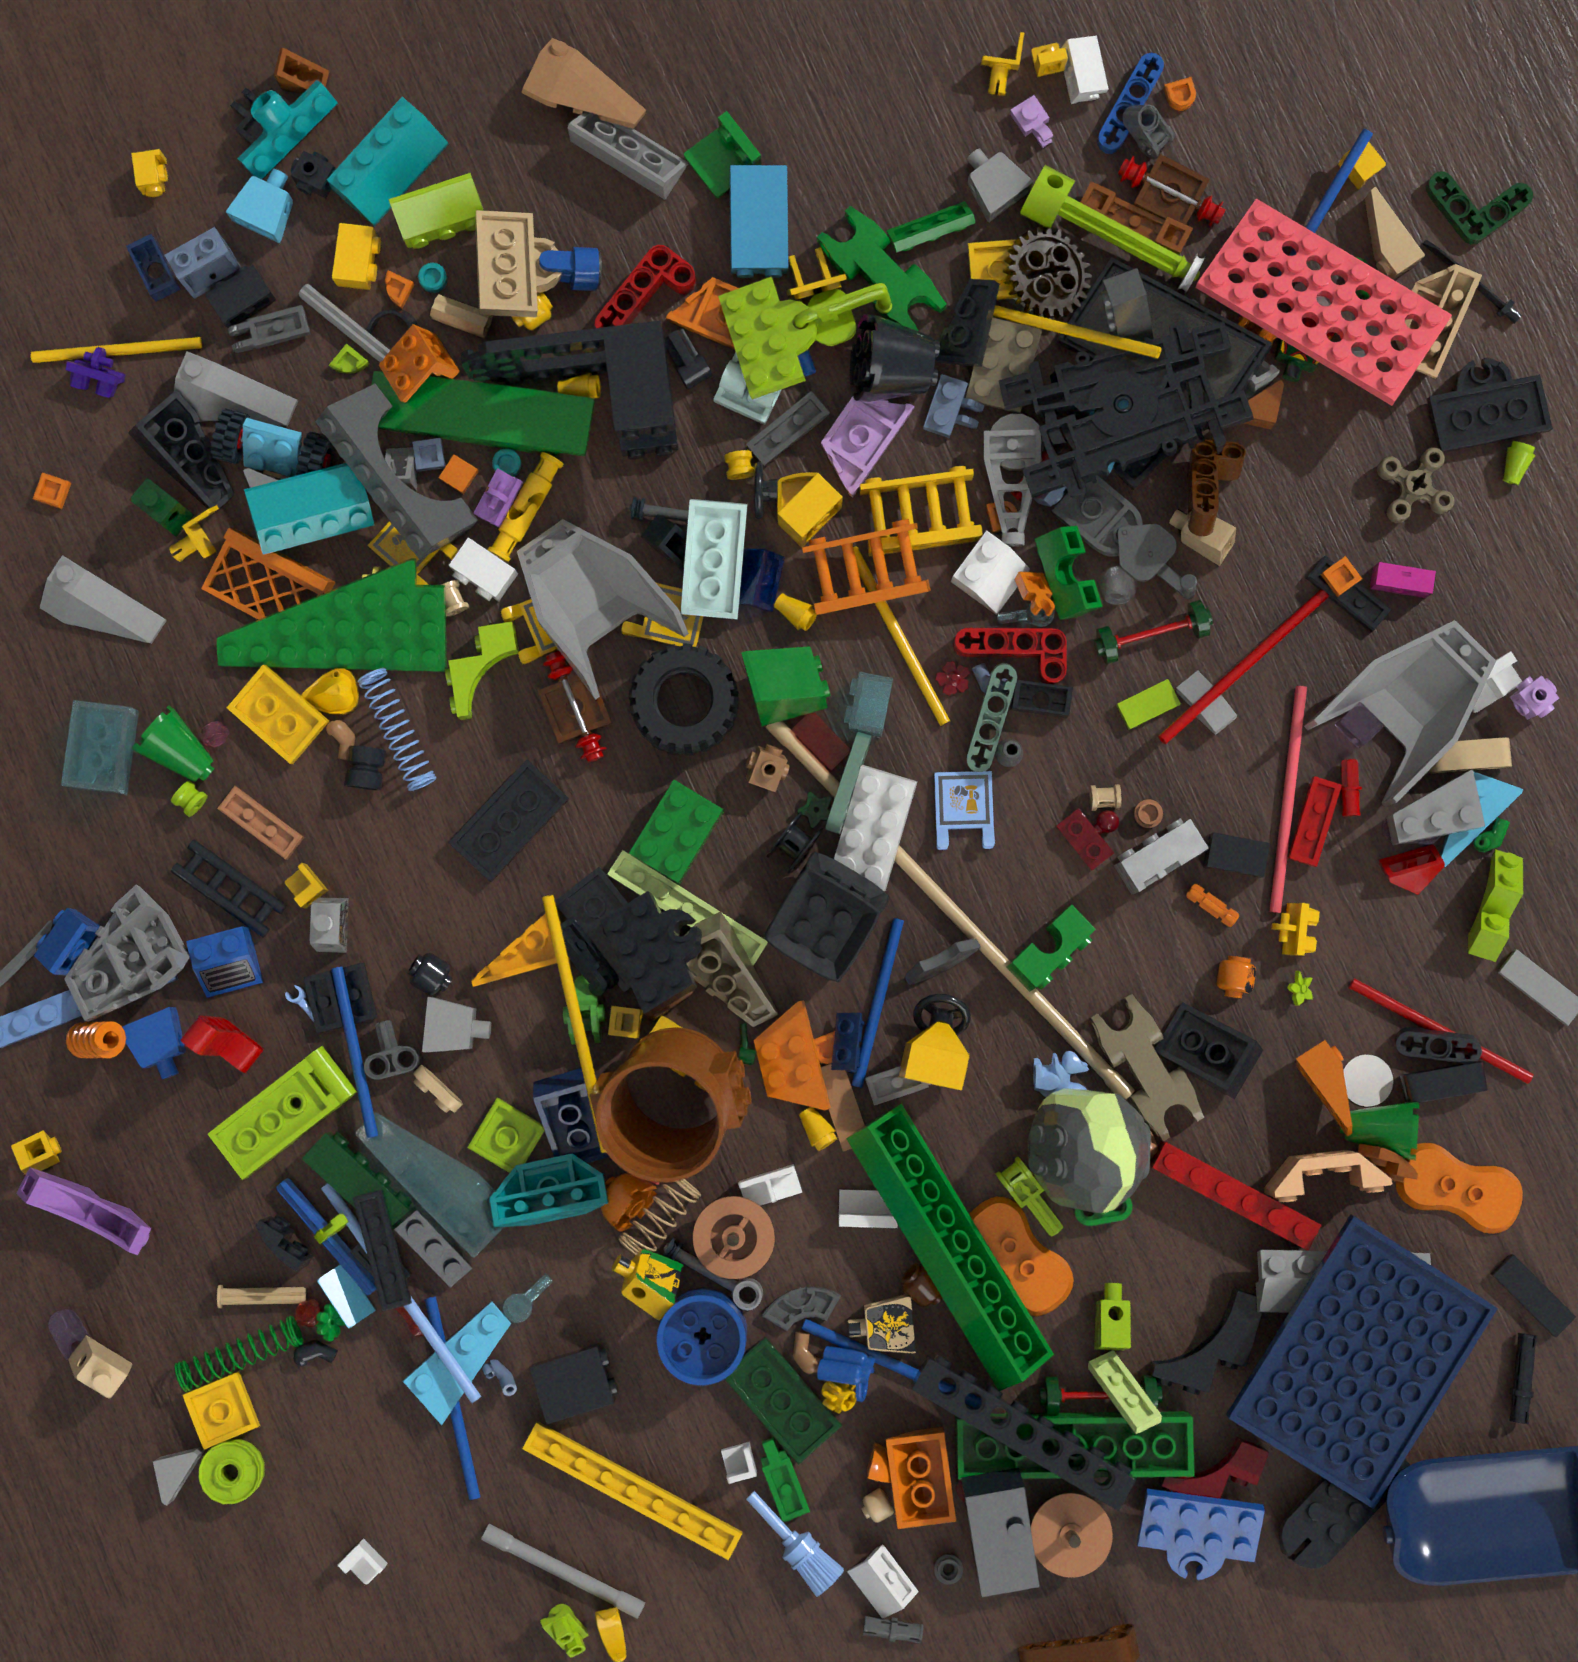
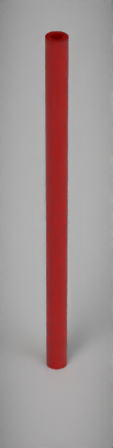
M1355 978L1349 984L1351 990L1424 1029L1456 1033ZM1467 1043L1466 1047L1462 1048L1467 1052L1475 1051L1471 1043ZM1481 1046L1482 1054L1480 1059L1527 1084L1531 1082L1533 1073Z

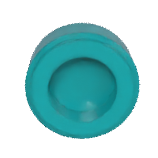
M437 263L425 264L418 274L422 288L430 293L442 291L448 281L444 268Z
M511 449L498 451L492 460L495 472L498 468L515 477L521 470V459Z

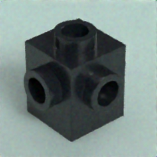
M303 150L300 158L297 157L292 163L291 177L299 191L307 195H311L313 192L326 199L331 190L327 179L336 170L334 165L328 163L329 160L320 153L313 152V154H310Z

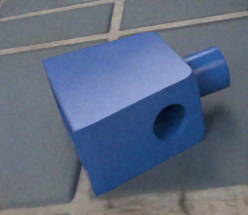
M168 1007L122 1026L126 1035V1044L141 1068H150L156 1065L162 1080L178 1074L173 1058L186 1053V1049L180 1040L183 1035L176 1007Z

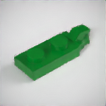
M773 1437L763 1440L762 1445L767 1456L761 1458L762 1469L782 1522L784 1523L809 1513L810 1508L790 1456L787 1455L785 1449L778 1450Z

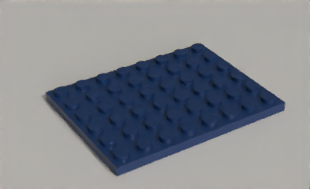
M1350 1214L1226 1413V1416L1374 1509L1498 1308Z

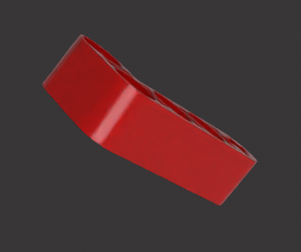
M664 245L653 246L597 315L595 328H602L604 324L609 326L612 323L613 326L631 324L663 283L679 294L690 293L696 285L693 267ZM662 256L667 258L668 261L663 266H657L653 263L654 259ZM681 273H686L690 276V279L685 283H679L675 280L676 276ZM642 278L650 280L649 286L645 288L637 287L636 283ZM624 300H629L633 303L632 307L628 310H622L618 306Z
M964 628L956 634L953 642L955 652L961 657L1038 658V676L1042 683L1057 685L1066 675L1067 641L1066 636L1059 629ZM965 636L969 637L970 642H978L980 636H983L982 650L978 649L980 643H973L969 649H965V645L959 642L963 641ZM992 636L999 637L1003 643L1002 648L992 649L988 645V638ZM1027 637L1031 641V648L1027 650L1020 649L1016 643L1017 638ZM1047 637H1055L1059 641L1060 646L1057 650L1047 648L1045 645ZM1055 665L1059 669V677L1049 678L1045 673V667Z
M199 1015L180 1039L184 1045L195 1053L204 1056H221L243 1073H247L264 1051L257 1042L222 1017Z

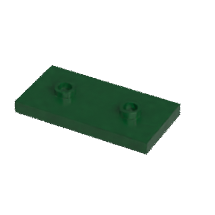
M766 1336L743 1355L738 1367L724 1379L798 1465L842 1427L840 1421L822 1404L823 1402Z

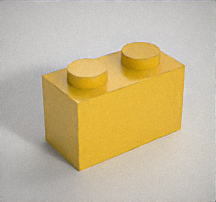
M339 223L332 279L336 286L370 290L371 281H376L377 265L374 264L375 254L380 253L381 238L378 237L373 227Z

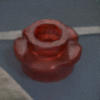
M311 1299L309 1302H301L296 1308L295 1321L298 1324L300 1323L301 1326H315L318 1323L316 1319L317 1314L323 1312L322 1308L318 1306V1301Z

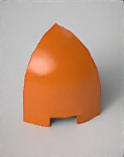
M874 1442L867 1466L868 1479L891 1483L887 1450L885 1447Z

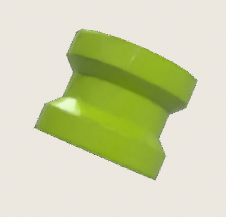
M189 780L175 792L171 802L175 806H181L184 809V813L190 817L204 805L208 795L203 791L199 792L196 790L195 784Z

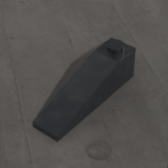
M176 390L140 420L128 434L157 464L207 509L216 505L220 508L234 496L233 490L221 464L212 457L211 443L201 428L200 419L196 411Z

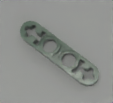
M1007 663L996 665L991 672L969 744L966 760L968 766L975 772L986 771L992 764L1017 682L1015 669ZM1004 669H1008V674L1012 676L1011 681L1006 680L1003 686V690H1009L1007 695L1000 691H991L993 685L997 688L999 687L1000 679L996 677L997 672L1002 673ZM993 696H999L1004 701L1003 708L998 712H992L987 706L988 700ZM989 723L995 727L996 732L991 739H984L980 736L979 729L983 724ZM976 740L984 745H992L991 750L985 747L983 756L987 761L986 763L981 762L979 766H976L975 760L971 759L972 755H978L980 745H975Z
M857 732L826 824V830L838 834L841 832L860 767L864 764L870 746L871 735Z

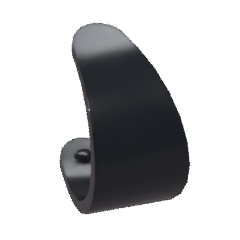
M401 309L385 310L377 313L371 319L367 332L371 334L379 320L388 314L400 316L409 328L412 324L418 326V323L407 311Z

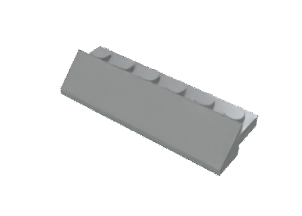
M1259 1250L1257 1252L1259 1281L1256 1283L1257 1312L1289 1313L1327 1251ZM1413 1253L1431 1265L1430 1253Z

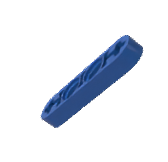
M1147 53L1139 60L1100 130L1097 144L1102 152L1113 154L1124 143L1129 131L1125 128L1123 122L1118 120L1116 112L1134 105H1145L1164 68V62L1158 54ZM1152 62L1155 64V70L1150 72L1146 80L1142 77L1145 73L1146 65ZM1133 85H1140L1145 90V95L1141 98H1135L1130 94L1129 89ZM1116 127L1119 130L1116 133L1115 142H1112L1110 145L1105 143L1106 137H1109L1113 128Z

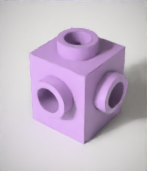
M1530 676L1516 686L1518 691L1510 696L1516 710L1522 716H1525L1526 719L1537 715L1540 718L1546 716L1555 709L1552 704L1559 699L1554 684L1549 679H1544L1543 676L1532 679Z

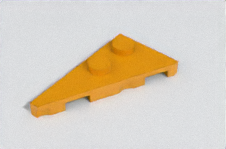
M546 913L472 979L473 987L557 964Z

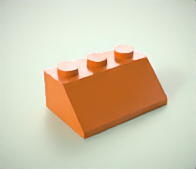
M944 1427L914 1430L886 1439L898 1529L956 1522Z

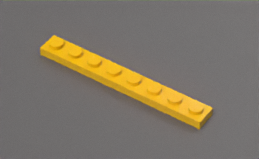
M538 1421L522 1448L729 1560L742 1535V1531Z

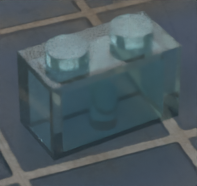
M859 672L858 679L852 678L849 695L855 697L853 707L847 706L844 723L849 724L848 731L882 737L893 678Z

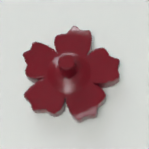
M947 661L946 665L942 668L943 672L936 673L935 680L939 686H944L943 693L947 696L956 694L957 690L964 693L968 689L969 681L964 679L970 674L968 667L959 665L956 669L954 661Z

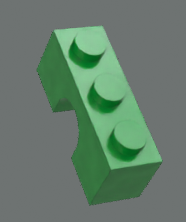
M1078 526L1060 527L1035 538L1038 555L1041 558L1046 580L1052 591L1059 619L1076 618L1103 607L1095 580L1079 582L1072 572V564L1075 558L1086 553Z
M1072 904L1045 928L1055 940L1053 953H1043L1031 943L1006 966L1029 992L1037 987L1042 990L1053 979L1050 974L1056 968L1061 971L1073 960L1070 954L1076 948L1082 951L1093 940L1090 935L1096 929Z

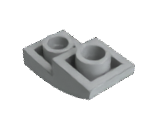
M1197 670L1176 687V693L1192 706L1213 685ZM1220 695L1197 718L1216 735L1234 721L1237 715L1222 695Z

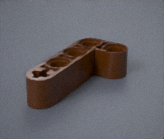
M1205 440L1195 444V448L1191 449L1187 467L1188 529L1194 535L1202 537L1213 533L1219 509L1218 480H1236L1241 475L1246 450L1238 443L1226 442L1222 453L1217 454L1212 440Z
M1133 1624L1113 1626L1105 1634L1030 1643L1018 1648L1020 1662H1136L1140 1656Z

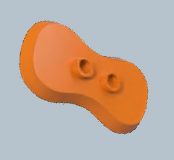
M1433 1143L1417 1144V1149H1411L1410 1154H1416V1161L1405 1160L1418 1173L1417 1180L1405 1178L1404 1183L1396 1182V1190L1399 1197L1406 1204L1418 1210H1444L1454 1213L1473 1228L1483 1233H1501L1514 1223L1522 1204L1523 1191L1519 1179L1512 1172L1498 1166H1473L1455 1158L1443 1147Z
M997 1196L982 1202L971 1211L970 1217L1031 1316L1045 1315L1056 1309L1067 1299L1074 1282L1070 1266L1060 1255L1044 1247L1035 1238L1024 1211L1016 1202L1006 1197Z

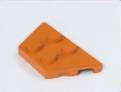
M712 277L702 285L698 292H694L686 298L681 306L674 311H670L666 316V321L735 350L718 296L739 288Z
M804 1000L798 1001L754 1039L768 1097L827 1110L831 1106Z

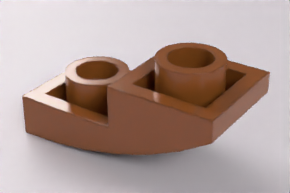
M1359 1144L1358 1153L1368 1157L1369 1161L1376 1165L1383 1173H1386L1392 1181L1404 1183L1405 1178L1417 1180L1418 1173L1400 1155L1385 1148Z

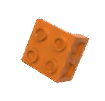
M412 324L384 357L383 361L379 363V367L400 401L405 403L431 373L453 379L460 372L438 336L415 324Z

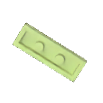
M1114 1350L1089 1361L1088 1369L1135 1434L1161 1423L1162 1415Z

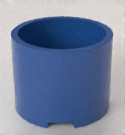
M697 1288L680 1295L675 1299V1304L665 1313L658 1328L657 1348L664 1366L679 1380L693 1385H710L725 1379L738 1367L744 1355L747 1340L745 1316L730 1296L716 1289ZM701 1327H705L707 1333L711 1334V1336L706 1337L705 1341H701L700 1335L695 1334V1332H700Z

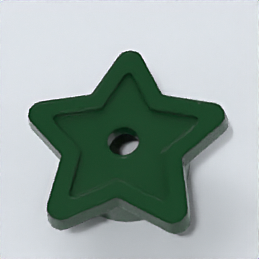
M808 792L807 804L799 808L797 813L802 812V815L808 818L810 828L814 829L820 821H828L830 814L828 808L832 798L830 796L818 798L812 792ZM818 807L819 812H814V808Z

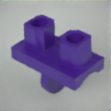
M97 347L94 353H84L83 359L91 363L78 359L75 362L67 361L66 370L71 371L70 386L86 390L89 387L90 378L98 380L95 393L109 398L114 396L117 385L125 380L126 374L103 367L111 368L113 360L106 358V350L101 347Z

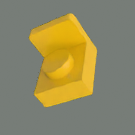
M1058 43L1036 47L1031 50L1037 77L1065 70L1068 60L1066 49H1060Z

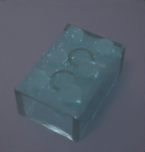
M73 700L61 786L78 790L127 795L134 751L132 747L135 744L139 711L127 706Z

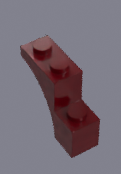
M1236 1437L1228 1453L1210 1468L1194 1473V1477H1159L1158 1482L1164 1487L1163 1491L1220 1499L1229 1475H1231L1230 1480L1239 1485L1247 1487L1249 1482L1257 1486L1269 1452L1264 1447Z

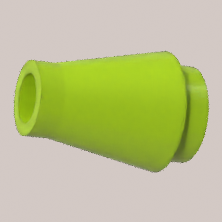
M1512 442L1511 447L1507 448L1505 473L1502 481L1513 485L1520 484L1522 477L1535 457V454H1533L1535 447L1522 442Z

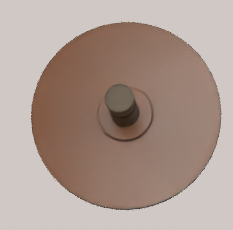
M1064 1493L1050 1498L1040 1506L1031 1523V1534L1036 1558L1047 1570L1059 1576L1080 1577L1096 1570L1105 1561L1110 1552L1113 1533L1109 1517L1096 1501L1085 1495Z

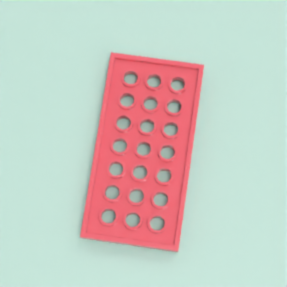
M1258 199L1251 205L1196 285L1198 290L1393 406L1452 317V314ZM1267 232L1271 235L1272 240L1263 241L1258 237V233ZM1286 246L1295 249L1296 255L1288 256L1282 251V248ZM1252 253L1258 260L1256 262H1248L1244 259L1243 254ZM1315 261L1320 265L1321 269L1311 270L1306 262ZM1271 267L1278 268L1282 275L1279 277L1271 276L1267 269ZM1230 274H1238L1242 277L1243 282L1233 283L1228 276ZM1334 275L1341 276L1345 280V284L1337 285L1333 283L1331 277ZM1301 282L1305 285L1306 290L1302 292L1297 291L1293 288L1292 283ZM1261 288L1266 291L1267 297L1258 298L1254 295L1253 290ZM1364 290L1369 294L1370 298L1367 300L1360 299L1355 291ZM1324 296L1330 300L1331 305L1322 306L1317 302L1316 298ZM1279 303H1286L1291 307L1292 311L1289 313L1281 312L1277 305ZM1384 304L1389 305L1394 309V313L1385 314L1380 309V306ZM1349 311L1353 313L1355 320H1345L1341 312ZM1311 318L1316 322V326L1312 328L1306 327L1302 323V319ZM1405 320H1415L1419 328L1410 329L1406 326ZM1375 326L1380 331V335H1370L1366 331V327ZM1329 332L1337 333L1341 341L1332 342L1327 338L1326 334ZM1394 340L1400 341L1405 349L1401 351L1395 350L1390 342ZM1351 348H1362L1365 351L1366 356H1355L1352 353ZM1376 363H1387L1390 367V371H1380L1377 368Z

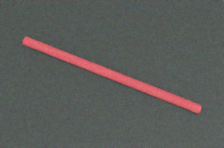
M1305 686L1295 687L1269 911L1273 913H1281L1307 693V687Z

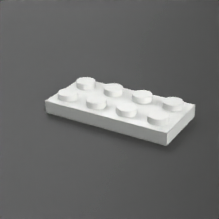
M865 765L860 767L834 860L872 881L883 891H886L917 781Z

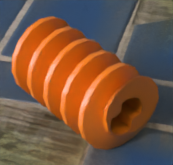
M111 1021L80 1022L74 1024L66 1035L68 1050L78 1058H112L122 1052L126 1042V1035L122 1026Z

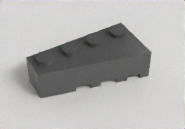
M1136 268L1103 280L1101 297L1104 303L1103 307L1106 313L1105 317L1108 323L1109 334L1143 343L1145 342V337L1153 340L1147 294L1138 269Z

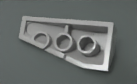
M188 351L175 378L174 392L177 390L196 411L200 422L218 421L221 411L227 408L249 414L253 420L275 426L288 427L298 400Z
M63 555L46 580L40 609L65 624L150 644L153 643L167 621Z

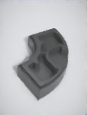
M974 938L956 942L943 952L918 962L906 974L905 978L909 985L932 978L964 961L979 950L981 946L978 940Z
M822 1287L797 1288L784 1293L774 1300L765 1310L762 1317L786 1331L795 1322L803 1318L817 1317L827 1321L841 1294Z

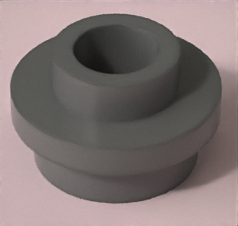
M944 1554L936 1560L934 1573L941 1583L954 1584L962 1577L963 1565L957 1556ZM952 1564L954 1570L951 1573H945L943 1571L944 1565Z

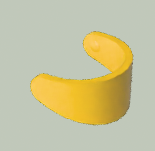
M617 1607L596 1611V1625L608 1655L613 1662L625 1660V1637Z

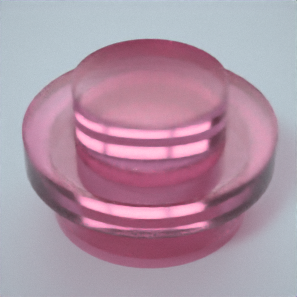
M212 722L201 730V740L206 746L217 747L225 743L230 732L228 727L224 726L222 722Z

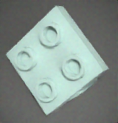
M735 352L733 359L729 361L724 370L719 388L713 400L717 404L765 425L781 390L752 400Z

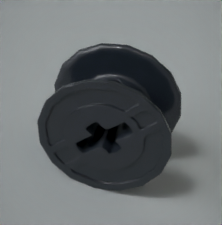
M802 812L793 819L766 856L769 858L777 848L789 855L794 860V863L789 868L788 874L794 870L824 830L821 828L813 838L800 830L796 824L801 818Z

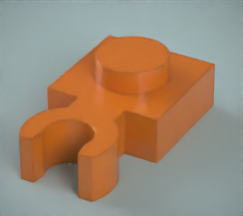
M1019 571L1014 580L1023 600L1031 601V612L1034 615H1038L1042 608L1045 614L1050 616L1055 605L1050 599L1052 591L1044 573Z

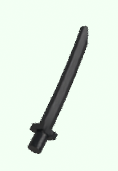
M1428 240L1423 242L1426 248L1448 266L1459 265ZM1479 281L1476 289L1500 309L1496 314L1499 317L1505 315L1515 324L1522 316L1513 307L1515 302L1510 299L1504 303Z

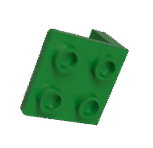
M727 111L718 117L719 127L684 153V158L715 198H719L729 191L730 165H761V154Z

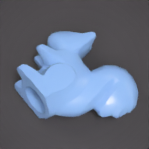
M1066 1051L1063 1054L1062 1062H1059L1057 1054L1053 1053L1050 1065H1042L1040 1059L1034 1058V1090L1039 1091L1045 1097L1062 1089L1087 1090L1079 1083L1070 1082L1071 1074L1089 1070L1087 1063L1082 1062L1072 1051Z

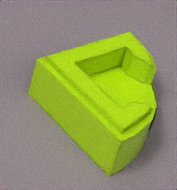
M346 344L329 364V367L339 373L352 374L363 370L370 363Z
M340 1213L328 1225L319 1229L314 1237L321 1244L342 1230L349 1221L343 1213Z

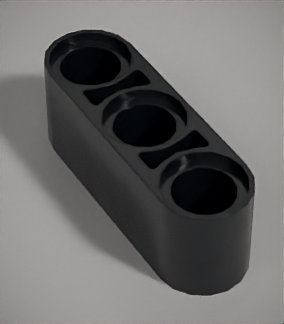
M1482 1061L1400 1075L1405 1103H1421L1488 1090Z

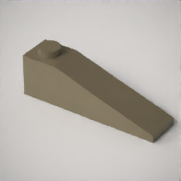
M720 911L696 923L693 927L697 926L701 929L702 938L700 946L702 949L694 959L686 963L694 980L705 987V991L712 997L715 995L725 1002L728 1009L752 1027L777 1016L778 1011L736 933Z

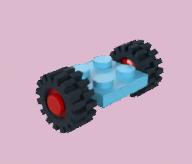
M227 408L221 411L218 423L215 424L216 429L212 435L214 439L211 442V453L215 459L238 464L239 460L244 458L245 467L260 471L268 470L288 477L332 467L331 462L334 458L333 451L335 447L326 435L310 431L307 433L306 438H304L302 446L301 432L253 420L249 414Z

